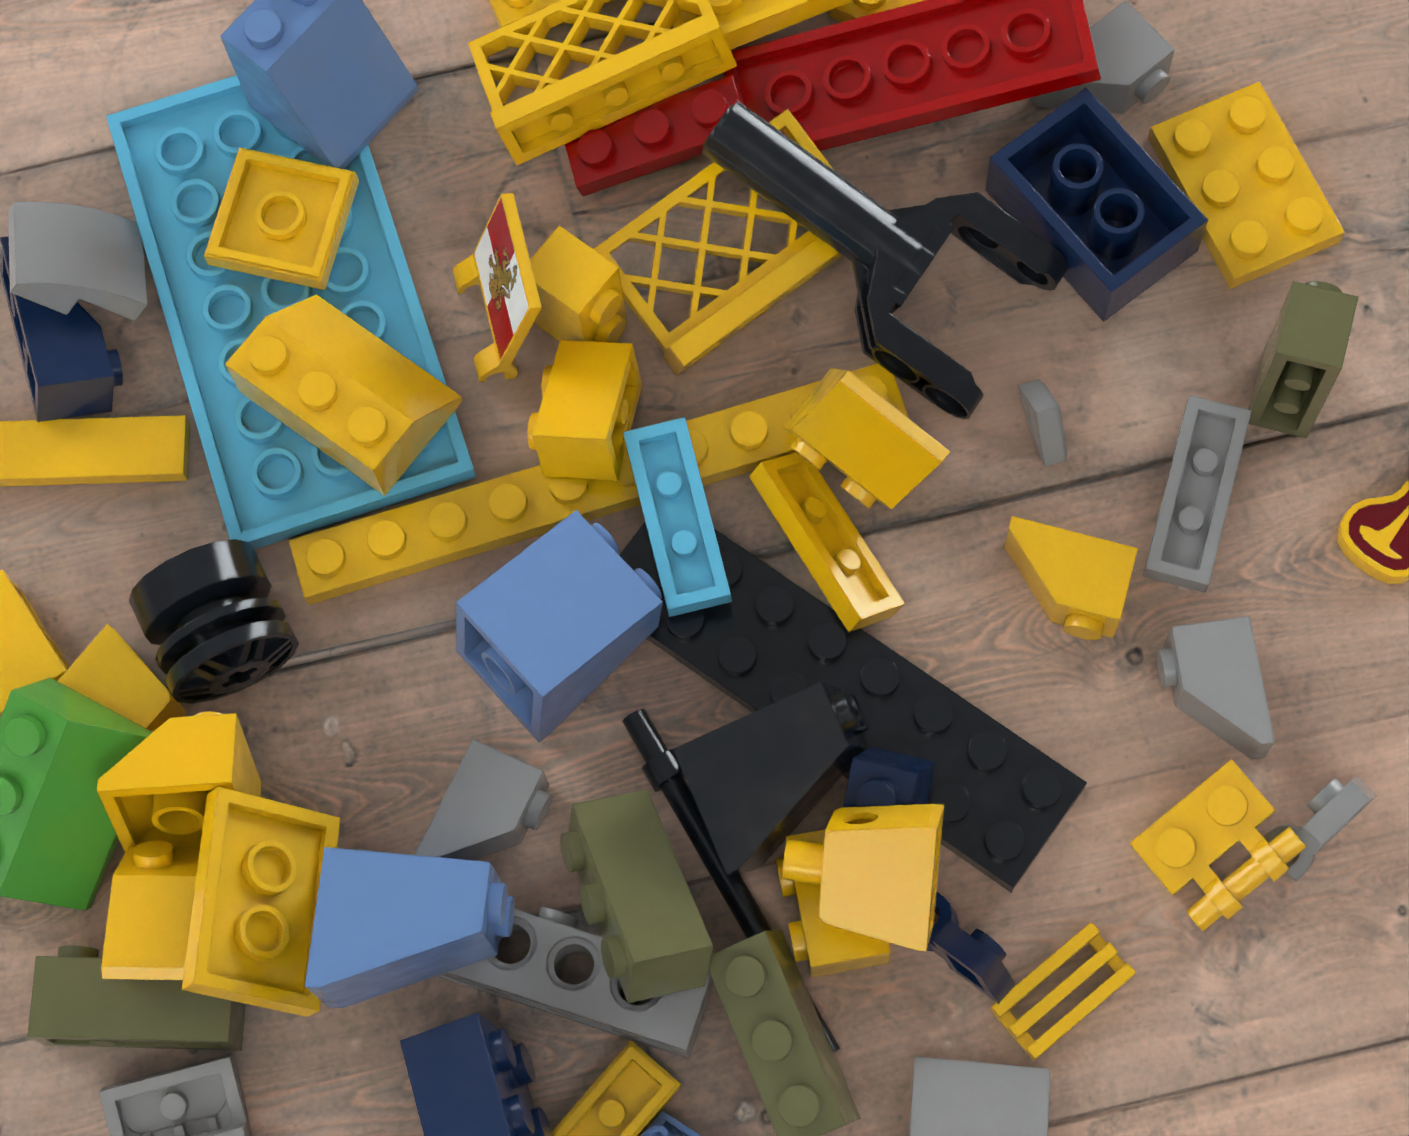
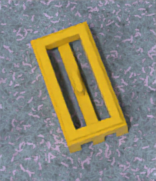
M1092 921L1013 987L999 1004L994 1003L990 1007L991 1013L1033 1062L1136 974V971L1129 963L1125 964L1117 955L1118 951L1115 947L1101 937L1099 934L1100 930ZM1089 945L1096 954L1018 1020L1010 1012L1012 1008L1085 946ZM1106 965L1113 975L1035 1041L1027 1030L1102 966Z

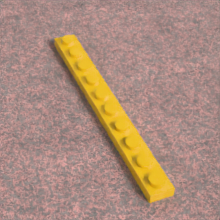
M878 363L850 371L908 417L892 373ZM820 381L687 420L703 486L754 471L761 462L795 453L790 446L797 437L784 427ZM626 448L617 481L548 477L543 475L541 465L288 541L304 599L308 605L546 534L576 510L589 521L641 504Z

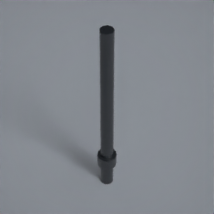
M639 709L629 714L622 722L646 762L642 767L644 774L655 792L662 790L745 937L750 938L763 931H772L740 873L726 874L689 785L684 778L685 776L674 750L667 749L645 709ZM812 1000L833 1053H836L841 1048Z

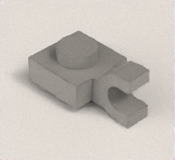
M1359 777L1352 779L1345 787L1335 778L1307 804L1315 815L1303 828L1291 824L1278 826L1268 832L1264 838L1269 843L1290 826L1307 846L1300 852L1298 860L1289 867L1290 870L1287 872L1297 881L1314 863L1316 853L1377 795Z

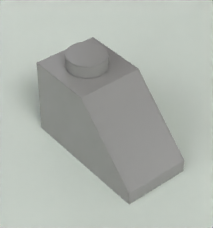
M1125 0L1090 27L1101 80L1032 97L1030 101L1037 108L1057 109L1086 87L1109 113L1123 114L1139 100L1144 104L1151 102L1166 88L1171 79L1168 73L1175 49Z
M1250 616L1171 627L1165 640L1164 648L1157 649L1156 660L1160 683L1163 688L1172 687L1175 706L1251 760L1265 758L1274 745L1275 740Z
M472 739L415 855L477 860L521 844L528 828L535 831L540 828L552 803L553 795L547 793L549 783L544 771Z

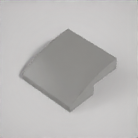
M14 202L9 208L10 293L66 315L76 302L81 299L133 321L138 318L147 306L143 241L137 222L98 209L56 202Z
M233 1053L103 1087L99 1091L110 1136H252Z
M915 1056L909 1136H1048L1050 1069Z

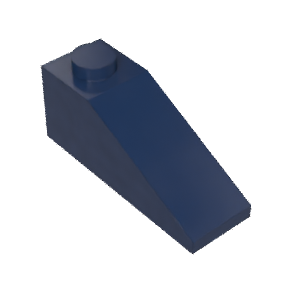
M9 236L0 237V275L37 422L112 412L113 387L122 386L123 384L122 366L117 349L107 350L101 326L78 302L66 315L10 293Z

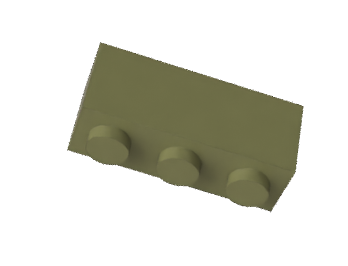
M1296 281L1292 282L1261 355L1248 410H1252L1248 424L1303 438L1308 437L1342 370L1358 296L1342 293L1337 286L1327 282L1310 281L1305 284Z
M648 789L572 804L569 832L562 833L560 839L562 857L568 872L577 871L582 884L580 896L583 913L588 924H597L603 938L601 941L602 960L609 978L619 979L628 1003L705 986L713 944Z
M763 931L711 954L709 972L776 1135L821 1136L861 1119L783 931Z
M61 946L58 948V957L36 956L27 1037L45 1046L242 1051L246 1005L244 1003L182 990L183 980L102 979V958H98L99 950L92 947Z

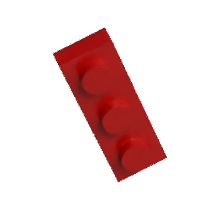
M733 75L670 96L602 128L587 131L580 138L566 143L565 147L575 185L581 195L586 196L704 155L701 153L702 149H704L702 144L731 104L735 105L737 100L743 104L738 84Z

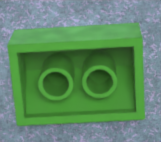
M52 678L11 690L0 718V896L85 911L92 907L119 841L97 793L98 779L153 732Z

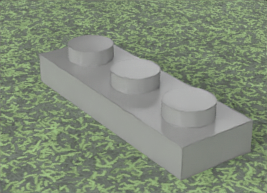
M1189 395L1143 577L1206 592L1252 410Z

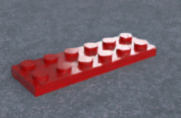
M924 0L731 51L737 66L724 72V77L733 75L738 84L743 105L768 123L788 109L819 151L1101 80L1083 0Z

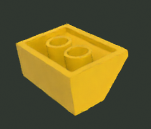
M317 294L265 316L225 363L236 386L243 395L384 496L463 402L462 396Z

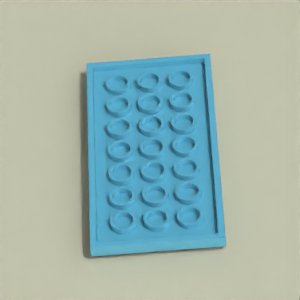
M237 75L106 116L230 540L237 539L250 542L253 548L257 549L477 477L456 412L454 411L384 496L243 395L225 366V363L265 316L317 294L447 386L369 145L345 168V170L356 172L359 184L326 289L321 290L207 264L204 258V253L239 147L324 165L249 106Z

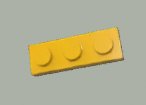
M795 452L761 462L749 475L750 480L848 632L891 618L905 604L816 467Z

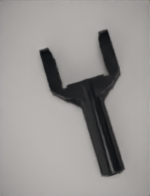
M738 100L735 105L731 104L702 144L704 146V149L701 151L702 154L852 262L858 291L854 310L863 353L937 407L957 418L969 419L984 396L981 389L976 385L972 373L891 315L902 306L950 233L1019 284L1034 285L1048 291L1055 290L1069 268L1068 261L1056 248L979 192L936 198L926 205L892 210L886 209Z

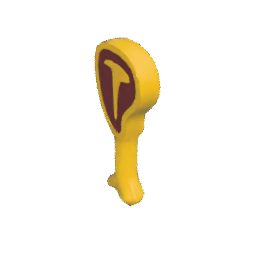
M1409 480L1393 495L1364 499L1353 504L1342 516L1337 528V544L1345 557L1361 571L1387 584H1404L1409 580Z

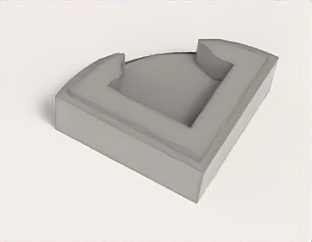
M1039 379L1018 385L1027 424L1044 466L1066 461L1065 456L1068 454L1060 406L1046 385L1041 383Z

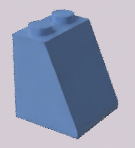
M255 0L220 35L249 106L326 166L345 169L419 91L417 83L362 0Z
M577 510L456 602V652L539 743L560 725L658 628L663 603L660 589L650 575L640 568L633 570L618 555L619 549L611 534L599 523L590 525Z
M324 847L305 987L328 1007L345 1008L498 955L500 936L510 937L512 932L514 896H507V884L502 883L491 862Z

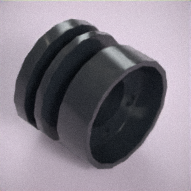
M237 539L215 541L189 549L151 570L132 588L129 603L147 640L151 644L161 645L158 648L155 660L163 673L167 674L165 682L171 695L177 702L194 704L216 700L237 693L263 680L281 668L296 652L299 642L289 623L284 621L286 615L278 600L267 598L272 585L250 542Z

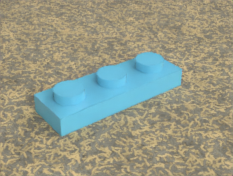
M685 417L623 432L669 617L732 602Z

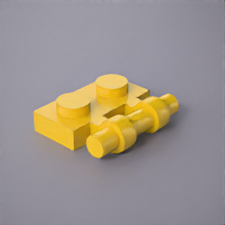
M1232 759L1129 843L1172 895L1177 894L1192 880H1195L1205 895L1188 908L1186 912L1202 931L1206 930L1222 916L1229 920L1243 908V905L1240 903L1242 899L1269 877L1274 882L1290 870L1287 863L1307 847L1290 826L1268 843L1257 830V827L1277 811ZM1241 842L1252 857L1222 881L1211 868V865Z

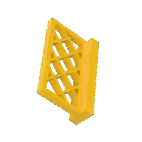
M560 0L468 42L492 110L490 114L493 123L515 164L518 166L580 138L587 131L602 128L736 67V61L709 0H628L618 18L599 14L603 5L611 0ZM644 3L664 7L654 26L634 22ZM680 11L702 15L670 29ZM563 22L574 24L563 43L545 39L550 28ZM590 28L609 32L599 51L579 47ZM625 36L645 40L615 55ZM509 47L519 49L508 68L490 64L487 58ZM536 53L554 57L544 76L525 72ZM571 61L590 65L579 72L561 79ZM516 86L535 90L533 93L506 104Z
M788 109L769 122L780 132L784 131L787 137L833 169ZM715 162L594 248L596 252L619 267L611 254L627 242L654 246L650 278L625 274L619 267L624 300L663 350V359L676 376H679L842 256V254L810 231L795 240L797 226H803L783 212L756 208L758 193L751 188L747 206L713 201L716 178L726 172ZM706 186L705 200L691 197ZM677 206L703 210L699 242L664 237L667 213ZM711 212L746 218L742 249L707 244ZM754 219L788 224L786 247L776 255L750 251ZM658 221L656 235L641 233ZM662 247L697 253L693 285L658 279ZM705 254L740 260L737 283L728 290L701 286ZM748 261L763 263L747 275ZM634 286L648 288L647 301L643 299ZM656 290L691 295L688 319L671 332L667 331L653 312ZM699 297L714 299L698 311Z

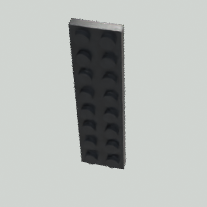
M644 522L619 556L633 570L640 568L649 574L657 584L662 595L661 600L663 603L659 626L646 639L752 713L820 682L838 687L841 691L844 690L847 696L853 693L862 708L869 726V730L860 733L866 746L865 750L873 746L935 762L927 804L944 805L941 844L1012 893L1083 792L1087 782L861 628L848 632L832 608L716 529L714 531L732 602L669 617ZM851 766L843 774L847 779H849Z

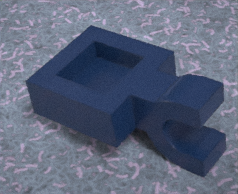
M937 892L935 913L939 916V919L933 926L927 951L935 952L946 961L950 969L999 1004L1015 985V982L1002 963V960L1007 956L1006 952L995 940L980 929L976 928L971 935L959 927L958 917L946 898Z

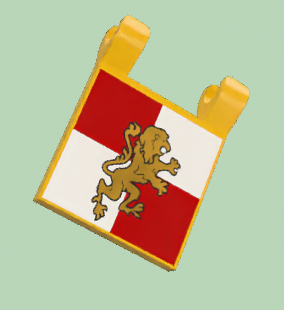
M505 193L500 195L473 254L452 269L457 294H465L467 288L480 284L494 343L478 352L473 358L478 382H487L486 379L489 376L503 372L505 380L515 379L518 376L515 356L542 308L514 194Z

